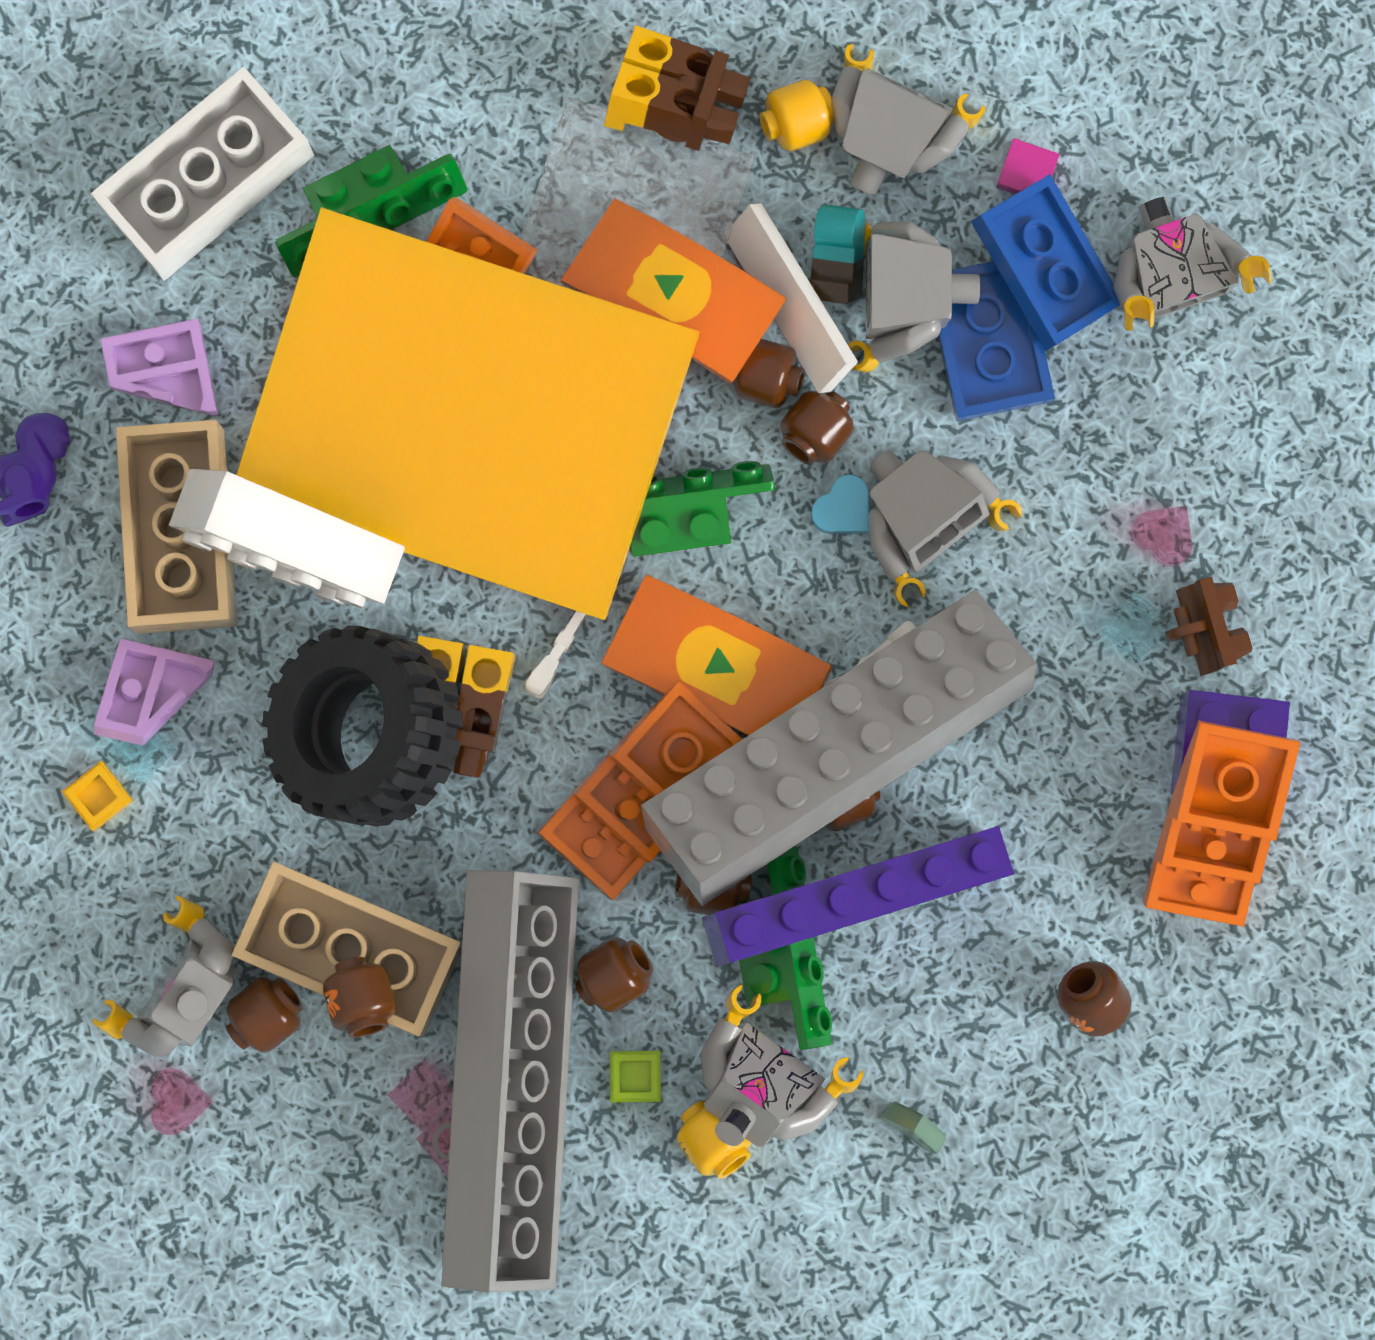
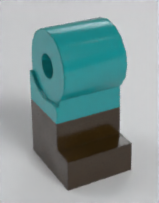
M822 204L818 209L814 225L815 246L812 253L811 277L807 279L821 301L849 304L862 296L866 229L863 209Z

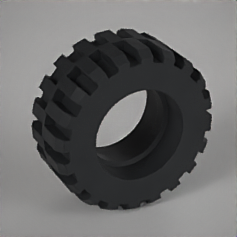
M348 625L342 630L338 628L326 630L318 636L319 641L309 639L296 650L299 654L296 659H287L279 670L283 674L279 683H272L267 697L272 698L269 711H263L262 726L267 727L268 735L267 738L262 739L265 756L272 757L273 760L268 765L275 782L284 784L281 787L283 794L292 803L300 804L304 811L315 816L361 826L370 825L375 827L390 825L394 819L403 821L416 813L415 804L426 806L437 795V792L434 790L435 786L438 783L445 784L452 771L448 767L452 755L458 756L461 742L456 741V731L462 728V711L455 710L454 703L459 701L455 683L445 681L449 677V671L441 660L433 658L431 651L421 644L363 626ZM375 684L383 702L384 722L382 733L371 755L361 765L351 770L344 758L341 746L343 720L356 696L368 686Z

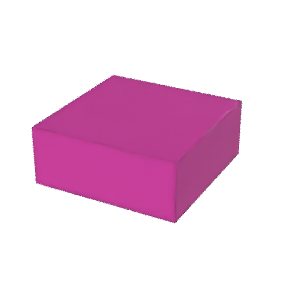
M1013 138L996 188L1017 194L1050 174L1052 176L1060 154Z

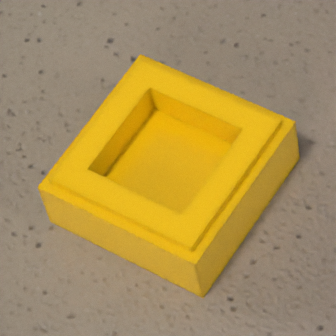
M104 761L98 762L61 791L88 827L94 832L134 801Z

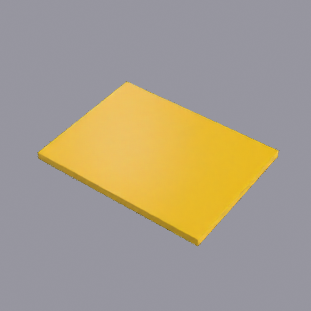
M321 208L236 475L405 547L403 552L601 620H606L700 332Z

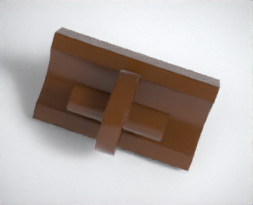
M1208 577L1199 579L1194 584L1176 590L1180 607L1173 609L1178 627L1166 631L1167 642L1182 640L1186 656H1195L1200 676L1215 673L1237 664V659L1252 652L1253 648L1248 632L1243 627L1228 631L1223 613L1237 609L1239 600L1233 583H1214L1213 578Z

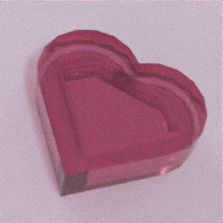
M1187 506L1147 511L1141 513L1132 523L1130 534L1133 542L1143 550H1151L1155 559L1160 564L1175 567L1181 565L1189 558L1192 551V539Z
M164 1069L153 1080L152 1092L157 1102L152 1109L151 1119L156 1130L162 1134H180L214 1103L207 1093L182 1069Z

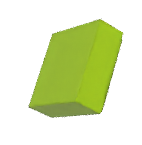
M610 1051V1103L661 1102V1051Z

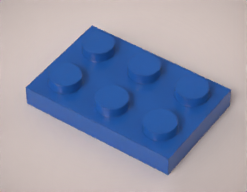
M1050 174L970 221L1045 350L1058 345L1120 306L1113 288L1114 283Z
M994 261L952 269V274H979L980 298L978 304H952L951 319L946 327L941 328L938 335L956 422L1053 402L1055 395L1044 347Z

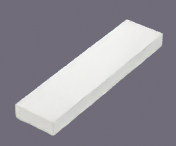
M762 203L750 204L724 234V237L746 273L787 298L774 320L790 347L795 350L796 357L818 393L831 392L858 361Z

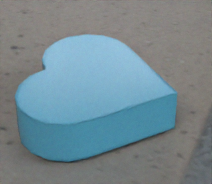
M844 475L835 480L830 494L822 495L813 504L811 519L816 529L827 534H868L869 493L867 485L861 478L854 475Z

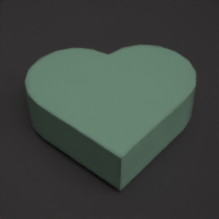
M890 1102L881 1116L885 1123L933 1154H937L946 1141L945 1134L926 1116L898 1102Z

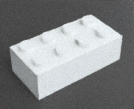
M243 66L90 194L109 219L160 278L165 281L313 158L314 153L308 139Z
M190 469L169 523L170 527L184 532L182 541L206 551L215 549L228 553L227 560L254 570H256V567L271 571L273 572L271 577L282 583L298 588L302 585L316 590L315 596L338 605L346 603L358 608H363L365 601L385 603L405 548L400 544L227 471Z

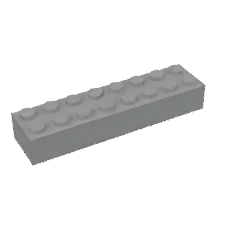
M975 589L643 803L641 807L644 828L699 903L704 906L1033 690L1037 663Z
M467 870L464 894L465 908L463 940L461 944L462 956L458 995L454 1086L451 1102L452 1119L448 1153L449 1167L447 1200L445 1204L446 1216L441 1287L481 1292L551 1290L556 1288L579 878L518 871Z

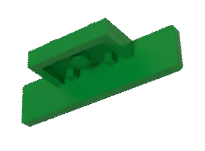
M391 145L368 154L302 188L317 218L320 209L325 208L389 230L448 202L451 198L466 193L468 190L452 154H446L406 174ZM317 219L275 241L292 277L300 275Z
M743 461L734 464L731 469L711 471L708 468H693L683 472L682 476L662 478L659 475L653 474L631 541L633 557L730 544L731 536L726 497L775 490L770 465H761L756 461Z
M797 846L792 847L767 864L772 895L804 886L806 868L802 858L799 856ZM814 937L739 960L747 1008L750 1007L751 1001L758 993L761 995L760 1006L791 1000L800 1050L831 1045L832 1017L830 1011L825 1006L822 989L824 971L822 963L816 954Z

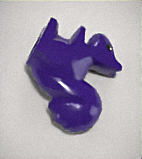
M35 413L27 416L19 424L15 434L17 451L0 456V496L2 498V501H0V515H2V521L6 527L42 515L50 505L49 496L57 479L55 460L66 455V446L71 443L67 423L55 414Z

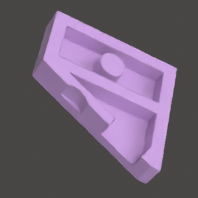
M198 319L100 339L109 386L112 390L211 416L219 414L201 322Z
M120 639L95 719L94 735L144 746L212 677L215 660Z

